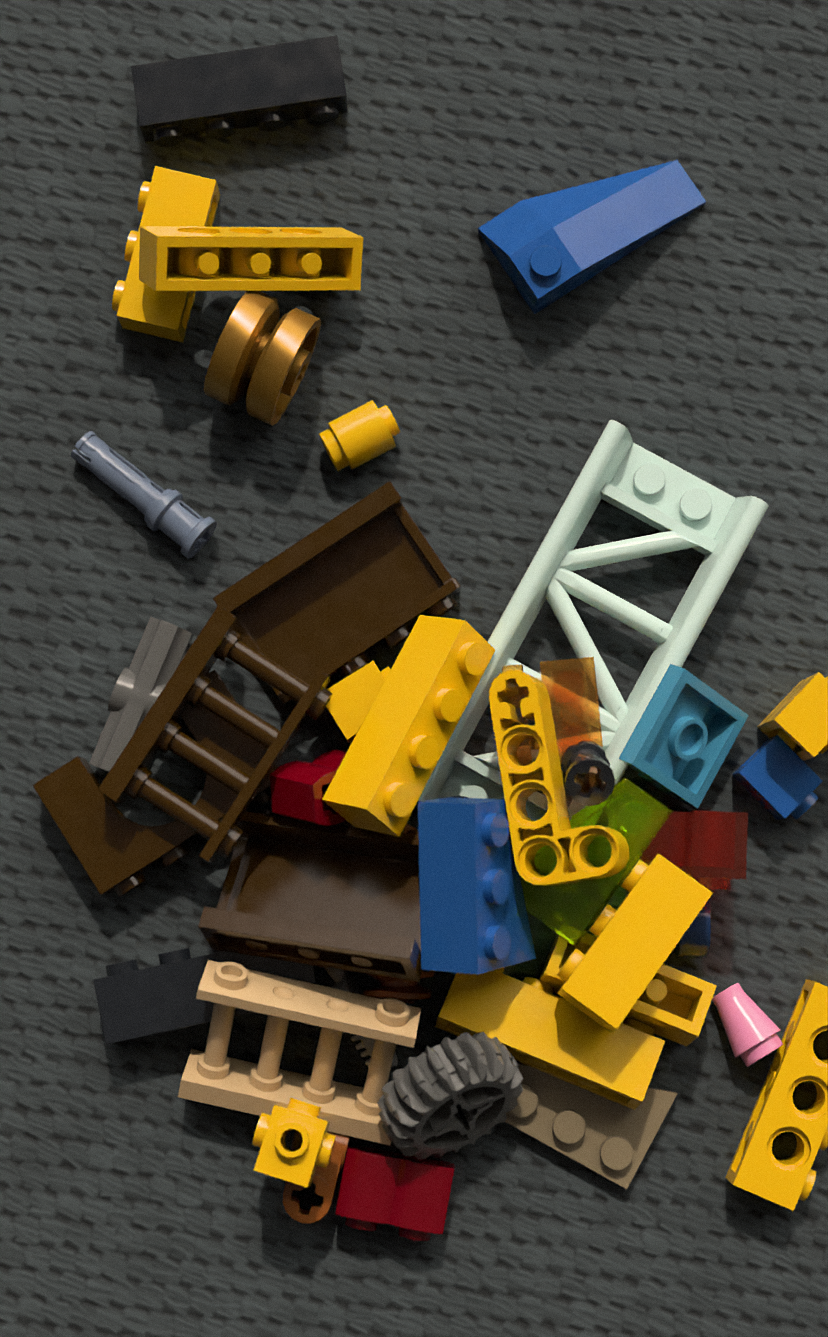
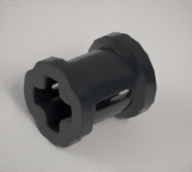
M581 741L576 745L569 746L563 753L560 763L561 770L565 775L564 781L567 793L572 800L580 805L593 806L601 804L609 798L615 786L614 773L603 747L591 741ZM590 768H596L597 774L594 772H589ZM578 773L586 774L584 779L579 778Z

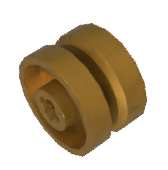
M247 291L230 315L218 340L206 373L204 392L205 395L229 406L240 400L247 392L246 408L248 415L273 426L286 411L302 382L319 337L321 320L295 308L286 313L278 322L280 312L277 299L261 291Z

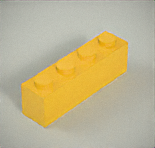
M419 615L322 798L326 804L354 827L398 837L402 833L495 652V649L466 620Z
M504 967L482 974L456 973L435 1027L456 1036L468 1032L471 1036L484 1032L490 1039L497 1037L501 1044H504L508 1051L512 1053L515 1060L633 1110L643 1102L665 1043L664 1040L653 1036L655 1030L652 1027L637 1020L624 1019V1022L615 1031L609 1032L569 1001L553 995L554 988L551 985L532 977H525L522 982L503 974Z

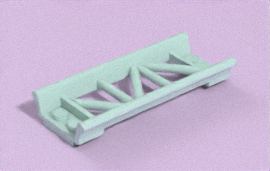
M609 420L492 632L488 643L495 649V652L418 801L458 795L479 799H505L497 751L472 756L463 750L489 704V689L493 680L505 671L520 670L539 679L546 686L552 705L599 730L597 732L557 739L560 760L569 746L576 745L581 741L595 742L602 746L615 778L612 794L601 804L593 806L580 805L572 800L568 808L571 829L596 826L628 767L627 764L618 759L670 664L682 668L769 505L754 496L735 498L633 443V439L624 425L617 421ZM601 499L662 531L661 533L574 549ZM693 548L705 555L669 623L660 620L572 572ZM568 593L650 637L652 641L657 643L626 703ZM546 599L605 709L514 660L517 651ZM538 743L521 746L517 749L519 762L523 766L532 764L539 754ZM591 767L589 772L597 774V769ZM534 792L526 802V811L533 821H537L546 814L548 800L541 793ZM546 845L537 851L535 866L551 874L557 865V856L551 846Z

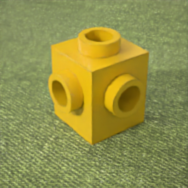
M290 1098L287 1108L274 1105L271 1115L262 1112L252 1141V1145L260 1147L254 1171L304 1187H310L316 1166L327 1168L336 1140L335 1135L327 1133L330 1122L319 1118L322 1107ZM294 1129L298 1130L303 1137L302 1146L297 1151L290 1150L286 1145V1136Z

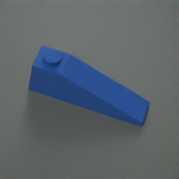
M675 160L521 200L479 227L478 232L530 309L536 314L703 206L706 201L679 161Z

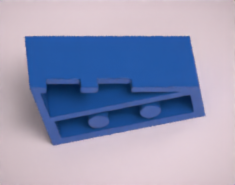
M448 797L418 802L421 969L482 974L536 959L520 874L517 871L514 860L505 799Z

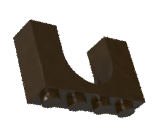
M215 669L209 672L206 677L212 680L211 687L237 703L219 673ZM188 704L181 714L182 719L199 744L249 776L252 775L267 752L265 746L199 704L195 708ZM77 756L33 784V787L100 894H109L115 890L118 897H122L146 881L142 874L144 870L159 861L164 868H167L192 852L187 843L198 837L199 834L177 820L159 826H144L130 820L117 809L111 798L98 791L101 785L99 779L87 760ZM206 774L203 791L194 806L221 822L238 794ZM270 775L251 803L254 810L271 802Z

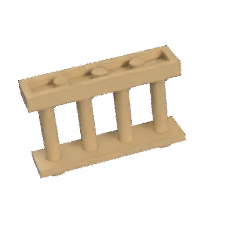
M208 960L196 999L214 1003L206 1050L203 1052L191 1049L181 1078L178 1097L261 1116L262 1112L271 1115L274 1105L287 1108L290 1098L322 1107L319 1118L330 1122L329 1132L390 1145L391 1140H389L382 1127L383 1121L379 1116L380 1109L377 1102L384 1095L382 1091L383 1086L388 1083L396 1044L414 1048L421 1008L407 1005L397 999H379L246 969L244 966L234 962L220 963ZM236 1008L268 1015L258 1064L227 1057ZM289 1020L321 1027L311 1076L279 1069ZM343 1032L375 1039L364 1088L332 1081Z

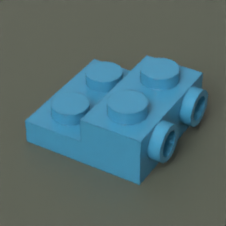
M670 664L618 759L639 772L638 776L668 796L699 808L749 715L686 669Z

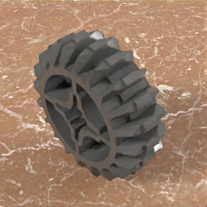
M465 1032L461 1033L455 1040H450L446 1037L441 1044L433 1048L426 1046L425 1052L418 1057H409V1064L405 1068L395 1070L393 1072L394 1080L383 1086L382 1091L384 1095L381 1096L377 1104L380 1109L379 1116L383 1121L382 1127L389 1140H393L397 1149H400L404 1156H415L418 1160H421L431 1155L434 1159L441 1158L448 1151L457 1153L461 1147L469 1143L475 1145L476 1139L484 1134H491L492 1127L497 1123L505 1122L507 1119L506 1112L513 1110L517 1106L516 1098L523 1092L521 1085L523 1077L518 1070L519 1065L512 1053L508 1051L504 1044H501L497 1037L490 1039L484 1032L476 1033L473 1036Z

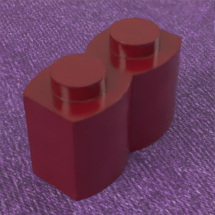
M331 750L318 756L312 763L292 761L274 770L270 774L272 812L324 826L336 825L345 821L346 819L326 804L322 798L347 751Z
M349 1144L335 1214L346 1217L345 1225L355 1229L376 1231L378 1223L390 1224L399 1227L398 1235L419 1241H430L431 1233L443 1234L454 1174V1163L432 1158L418 1160L415 1156H404V1154L394 1151Z

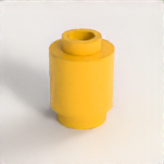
M371 400L329 422V429L319 433V437L337 471L347 466L353 470L395 448L396 444L393 436L399 434L400 429L388 406L384 405L378 409Z

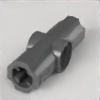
M150 616L130 667L124 668L114 686L108 704L110 715L98 738L89 764L108 772L111 770L188 652L194 636L191 632Z

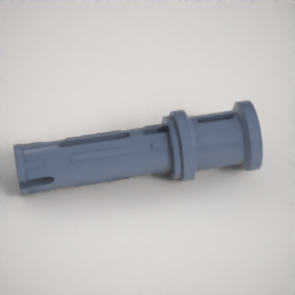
M93 431L86 433L76 443L75 447L78 450H72L71 458L90 470L101 481L145 515L144 521L147 523L148 528L153 532L161 530L181 546V554L187 559L196 555L209 541L217 527V522L211 517L204 519L182 501L183 495L176 489L172 490L169 488L164 490L123 456L109 447Z

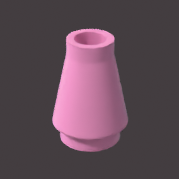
M739 983L730 986L712 998L735 1058L740 1056L747 1067L784 1045L777 1035L781 1031L779 1027L743 991Z

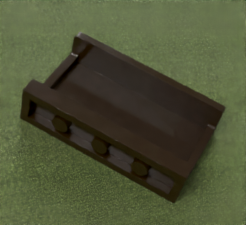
M389 481L213 597V600L217 606L219 605L238 618L241 624L236 632L242 635L241 641L310 685L319 670L328 675L330 679L338 673L344 679L370 663L365 655L380 645L384 644L388 651L407 640L412 631L410 625L417 621L419 615L441 617L458 604L454 596L460 593L461 585L456 578L451 577L403 506L401 496L391 481ZM273 688L286 708L293 703L298 704Z
M256 809L253 812H246L237 825L244 833L235 846L217 908L204 907L198 925L213 950L420 982L422 969L418 830H409L406 833H401L398 837L348 825H319L295 818L282 817L268 809Z

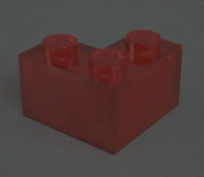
M696 810L688 812L627 811L626 840L629 846V859L625 866V875L630 873L639 859L649 865L652 859L659 853L707 889L731 890V879H746L748 813Z

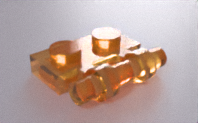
M594 657L539 662L540 681L546 686L550 697L560 763L566 749L581 741L595 742L603 747ZM521 664L502 666V673L508 670L524 672L523 665ZM518 686V695L510 697V704L520 707L521 700L529 697V691ZM523 717L524 724L514 722L513 726L529 725V721ZM534 737L524 739L517 749L519 762L523 766L532 764L531 751L539 750L538 742Z

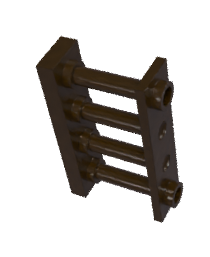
M219 605L98 788V791L115 802L122 804L128 796L133 799L140 796L207 839L208 843L199 856L208 862H214L218 854L224 858L231 854L244 833L242 829L237 827L238 823L306 718L309 716L316 721L333 695L332 692L326 689L331 680L322 671H318L309 685L240 641L242 635L236 632L241 624L236 616ZM217 659L223 662L230 659L298 703L281 730H278L211 687L212 680L206 676ZM188 704L194 708L198 704L268 748L251 776L181 732L183 726L178 724L177 720ZM158 750L164 754L170 750L238 794L221 822L151 778L153 772L147 769V766Z

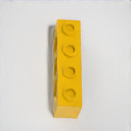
M140 226L139 280L155 291L361 290L363 237L338 227Z
M807 979L781 1041L784 1045L777 1049L725 1177L734 1186L794 1211L798 1199L805 1201L808 1198L816 1178V1171L811 1169L818 1150L825 1151L828 1147V1058L819 1060L813 1051V1042L816 1036L828 1030V987ZM812 1081L817 1090L815 1102L806 1109H797L792 1099L795 1087L801 1082ZM793 1132L797 1141L795 1152L786 1159H776L772 1153L774 1139L780 1133Z

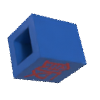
M778 735L768 738L732 774L776 820L785 819L789 814L795 820L802 816L817 801L818 796L813 791L823 782Z

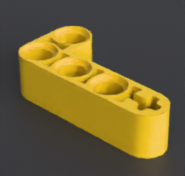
M508 670L500 673L493 680L489 689V702L514 860L518 873L525 881L533 885L558 886L606 878L618 874L625 868L629 859L627 840L619 831L603 826H584L571 829L550 697L546 686L539 679L520 670ZM518 686L529 691V697L521 700L520 707L510 704V697L518 695ZM523 717H524V718H526V719H529V720L534 721V722H535V725H534V726H531V725H515V726H513V723L516 722V723L524 724V720H523ZM534 737L539 745L538 757L532 764L523 766L519 762L517 749L524 739ZM542 791L547 797L548 809L541 819L533 821L527 814L526 802L531 794ZM604 836L611 844L612 855L604 866L596 867L589 859L588 848L595 838ZM549 845L556 853L557 865L550 875L543 876L536 869L535 856L540 848Z

